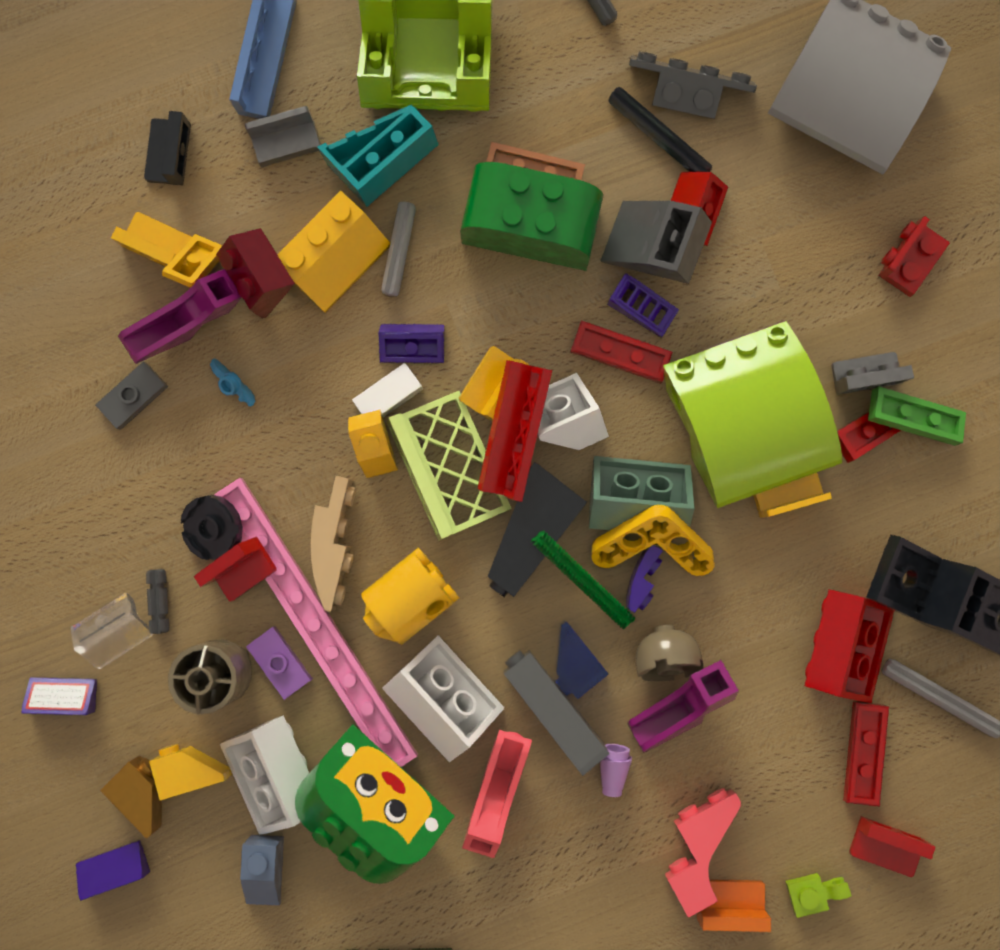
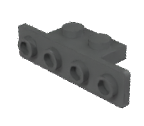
M641 51L638 52L637 56L631 55L630 66L660 72L652 103L654 106L715 119L723 86L753 93L756 91L757 85L755 82L750 81V75L732 72V76L729 77L720 75V69L716 67L701 65L700 70L688 68L689 62L670 58L669 63L656 61L657 55Z

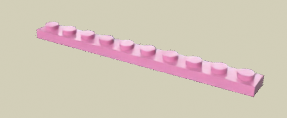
M239 478L215 493L214 495L221 496L232 503L239 513L243 527L241 542L257 536L273 561L277 570L265 580L361 732L400 767L416 758L418 753L328 611L324 610L321 600L244 479Z

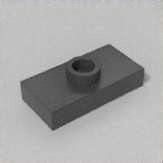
M143 361L95 406L116 429L121 430L169 386Z

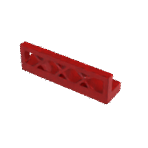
M506 360L477 487L478 490L504 495L512 500L522 502L552 370Z

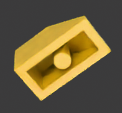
M381 410L349 417L348 433L357 461L366 478L397 471L398 466Z
M178 744L164 747L158 750L159 756L149 761L160 801L223 782L233 775L230 767L192 746L182 749L179 748Z

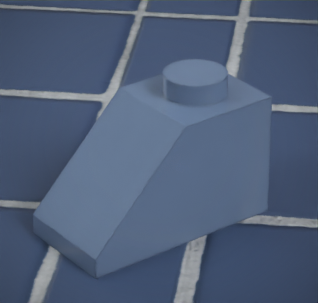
M251 835L243 843L240 881L246 904H281L284 836Z

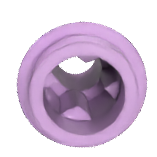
M606 744L609 755L600 761L602 793L609 797H620L632 761V757L629 755L630 749L619 744Z

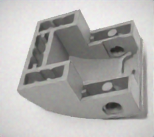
M829 0L803 50L785 79L768 114L883 175L928 102L945 67L952 47L947 45V42L938 35L930 36L918 30L917 25L912 21L895 18L881 5H871L863 0Z

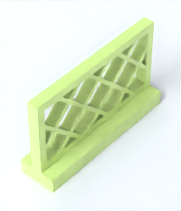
M460 391L403 414L399 413L391 416L387 421V426L438 541L512 509L507 497L500 494L496 495L501 506L491 511L478 506L483 491L479 490L474 504L457 497L463 481L478 486L479 481L469 478L465 474L471 460L483 464L486 452L466 405L459 401ZM453 401L456 402L460 411L457 423L439 417L443 405ZM438 408L435 415L429 413V411ZM419 415L432 419L433 421L427 436L415 432L409 419ZM462 418L465 422L466 427L460 425ZM436 421L454 428L448 444L430 438ZM458 430L469 434L473 440L469 453L452 446ZM417 438L425 441L422 448ZM428 442L446 449L440 466L427 461L424 452ZM475 448L480 457L473 455ZM449 451L467 458L461 474L444 468ZM431 468L438 470L435 477L431 471ZM441 472L459 479L453 495L440 491L437 482ZM444 498L451 500L448 507ZM454 502L472 508L468 521L457 526L450 514ZM476 510L484 513L478 517L473 518Z

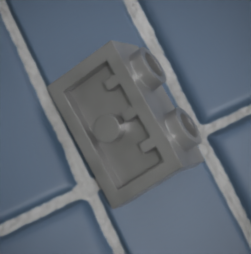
M896 352L834 362L831 365L837 395L874 389L879 386L898 385L914 378L912 365L900 367Z

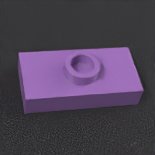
M273 626L246 646L284 700L313 679L276 626Z

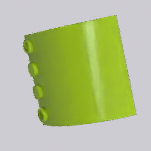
M358 0L362 27L357 71L361 108L402 109L412 105L415 109H435L438 111H489L493 0Z
M787 321L663 365L666 391L690 435L692 460L717 508L842 463L837 428L825 391L805 349Z

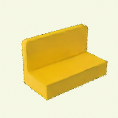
M140 212L135 213L127 231L116 226L111 236V239L121 247L164 267L170 263L192 238Z
M491 346L459 396L460 402L490 421H493L506 360L529 365L522 359H513L496 346Z
M818 473L753 495L760 518L771 517L832 499L830 492L823 493Z

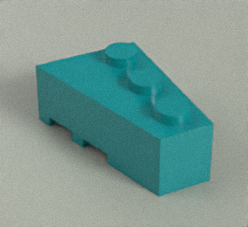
M412 105L373 121L375 125L357 133L355 130L345 134L346 138L330 145L324 143L317 146L326 164L366 207L439 145L433 126Z

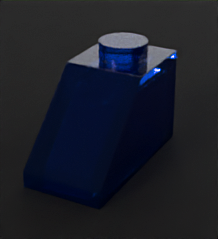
M563 620L559 626L555 671L559 678L555 682L566 696L573 693L579 699L609 673L567 621Z

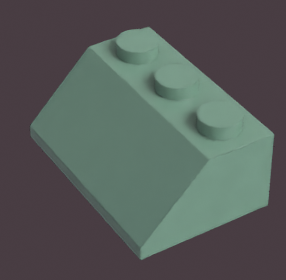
M594 456L589 502V529L611 530L654 505L669 507L689 527L691 526L695 509L691 465Z

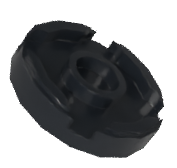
M211 494L195 498L186 505L181 515V524L183 523L184 529L181 533L183 541L196 556L205 560H216L241 542L243 527L240 515L233 504L225 498Z

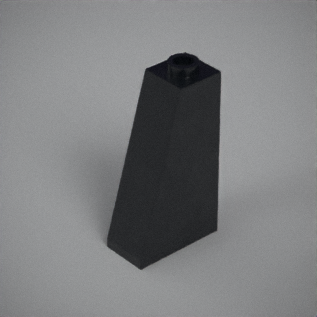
M536 462L530 467L522 502L517 501L488 574V577L493 580L489 586L504 598L508 593L514 597L545 558V554L532 545L534 541L531 542L532 538L537 536L539 532L545 531V533H548V536H551V539L553 538L557 542L587 503Z

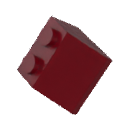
M261 228L229 236L216 254L222 267L227 271L236 286L239 295L244 299L248 308L260 318H266L295 284Z

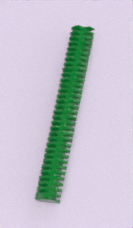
M541 531L532 538L531 542L534 541L532 545L545 554L544 556L550 562L552 561L587 597L589 596L601 610L603 609L606 615L611 617L615 623L617 622L620 628L625 629L630 623L634 622L635 616L630 614V611H627V608H624L619 601H616V598H613V595L610 592L608 593V590H605L604 587L602 588V585H599V582L593 576L591 577L588 571L585 572V568L582 569V566L576 560L574 561V558H571L568 552L565 553V549L562 550V546L560 547L553 538L551 539L548 533Z

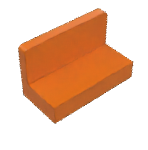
M709 879L718 902L697 913V920L702 930L771 932V917L765 910V884L763 881Z

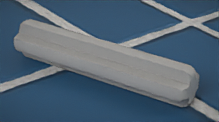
M399 202L381 288L382 293L387 296L396 297L400 291L416 211L415 205L409 202Z

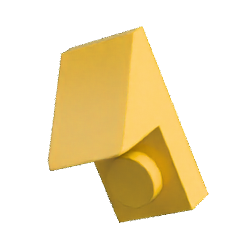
M194 234L163 269L162 276L191 288L198 279L208 276L220 261L216 254L222 245Z

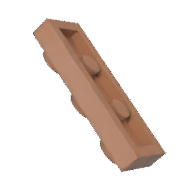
M491 142L486 161L505 163L582 180L585 164Z

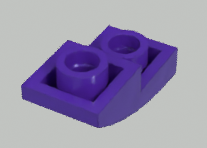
M656 545L643 550L630 578L626 596V608L634 613L638 608L644 610L654 596L650 592L654 585L644 579V576L646 574L652 576L662 563L659 556L663 551Z

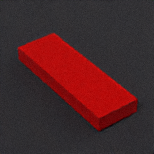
M582 320L570 351L576 355L660 384L665 377L663 365L670 362L673 353L672 351Z
M853 701L843 798L846 803L880 807L889 706Z

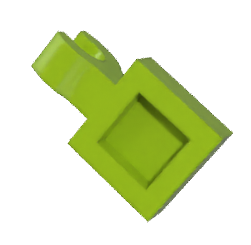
M815 873L785 881L792 908L797 918L830 910L827 900H842L852 897L849 885L844 881L843 877L822 882L819 874Z

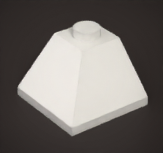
M577 373L549 385L537 435L540 441L581 450L609 437L600 408Z

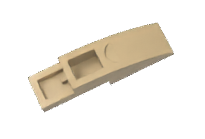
M335 476L328 508L315 505L310 541L311 563L317 592L324 610L330 612L336 610L337 605L342 606L346 594V586H342L344 573H350L354 554L349 553L351 546L338 544L339 538H345L349 520L344 517L347 506L353 505L356 487H352L353 480L340 476Z

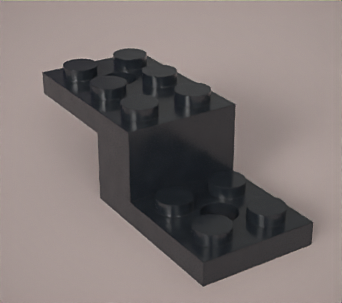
M890 534L866 598L925 626L961 637L1000 656V580L977 567L942 559L900 536ZM906 573L907 577L905 582L903 583V577Z

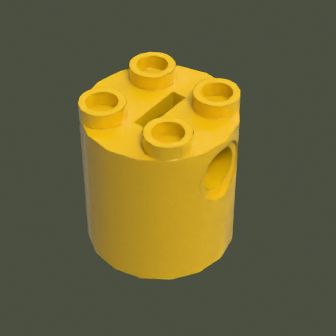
M418 547L361 593L366 603L363 619L378 638L403 645L460 599V597L444 581V576L432 561L430 562Z

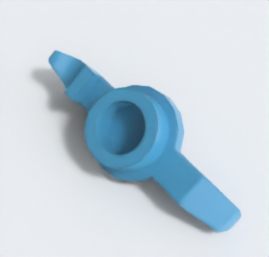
M212 359L210 366L213 373L219 378L218 386L221 392L228 396L237 394L240 402H246L248 406H253L255 396L252 391L241 382L237 374L230 372L217 359Z

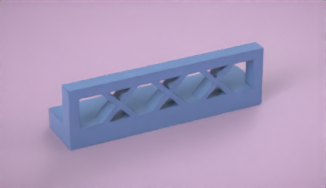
M252 0L229 98L239 115L258 119L271 115L297 0Z

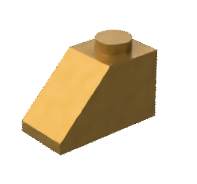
M138 756L129 761L100 791L147 839L162 826V800H159L149 764L150 760Z

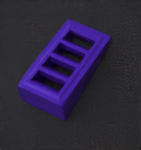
M627 273L624 274L607 303L608 306L661 338L679 311L678 308ZM627 289H630L633 293L627 303H625L621 299ZM640 295L644 300L638 310H635L632 306ZM651 302L655 304V307L647 318L642 314ZM663 309L666 311V314L659 325H657L653 321L659 311Z

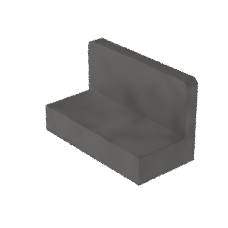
M307 106L245 123L246 131L252 139L257 160L261 167L319 151L317 146L320 145L314 120Z

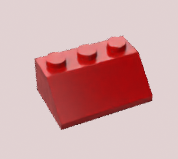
M829 589L827 597L822 603V617L819 629L814 635V649L811 661L807 664L805 670L806 681L804 686L838 697L872 703L894 610L865 597Z

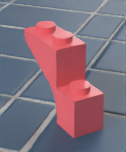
M499 730L486 765L478 798L471 814L463 849L495 858L530 750L531 739L524 738L516 732Z
M724 788L716 790L707 796V803L698 808L695 804L684 808L678 813L680 818L674 820L693 858L687 860L686 857L676 860L669 865L670 871L666 872L665 875L688 918L718 902L710 885L708 869L714 851L741 807L740 799L732 789L728 791Z

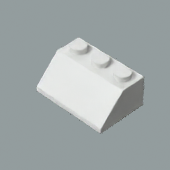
M439 635L382 687L387 695L448 762H451L469 749L504 710V706Z
M284 715L267 721L220 744L259 835L294 827L301 822L295 809V796L299 785L309 774L306 759L300 753L293 737V730L286 722Z

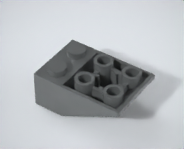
M623 201L601 262L689 284L712 221L701 207L675 201Z

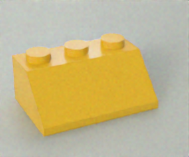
M340 190L277 255L295 285L326 313L390 248V242L370 218Z

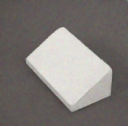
M403 363L352 400L361 414L380 409L384 418L421 392L423 387L408 366Z

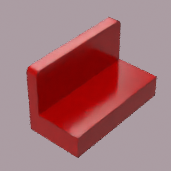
M681 172L671 201L703 209L712 221L703 245L708 246L728 186L712 172Z
M256 536L235 545L194 575V578L200 587L217 581L228 601L232 602L276 572L277 568Z
M861 816L849 853L861 860L908 877H914L920 857L932 860L936 847L924 838Z

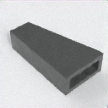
M519 650L505 662L508 668L504 670V675L582 776L609 755L601 738L530 650L525 654Z

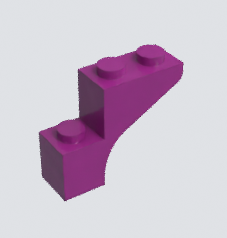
M223 269L198 279L182 296L125 328L119 333L118 337L134 363L137 364L191 340L203 324L230 313L242 297L239 295L227 271Z
M720 660L690 675L689 680L682 687L630 719L627 724L640 749L645 753L702 724L706 714L734 701L739 690Z

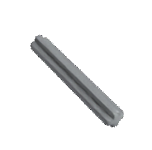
M894 659L886 661L882 668L884 675L990 737L996 739L1000 737V721L900 662Z

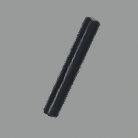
M617 87L611 93L608 100L609 103L689 172H711L713 167L706 159L622 87Z

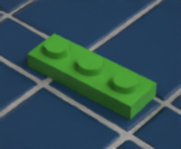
M880 386L872 390L868 421L954 446L963 443L966 412Z

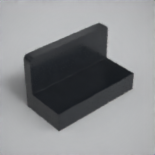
M169 111L168 120L157 118L151 120L144 179L147 182L183 186L191 123L183 112Z

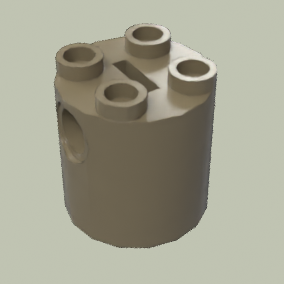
M224 639L204 642L184 650L172 662L168 674L169 691L174 701L185 711L199 715L213 713L241 698L248 689L252 677L249 654L247 650L236 643Z

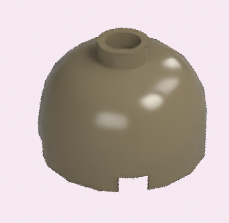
M674 625L655 627V633L647 635L640 642L636 651L638 677L641 676L642 680L671 681L675 680L674 675L682 673L685 674V678H688L690 675L704 669L703 658L697 641L687 632L675 630Z

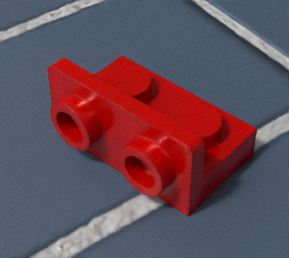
M923 216L916 223L910 221L899 235V238L902 239L897 249L892 247L881 261L884 267L878 276L908 297L916 293L950 244L949 241L926 226L930 220L926 216Z

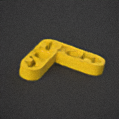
M654 505L599 536L592 543V561L595 565L602 568L614 567L656 543L691 575L704 576L713 571L715 567L712 548L672 509L664 505ZM635 533L640 535L641 538L630 541L625 539L624 536ZM677 537H683L688 540L681 545L671 542V540Z

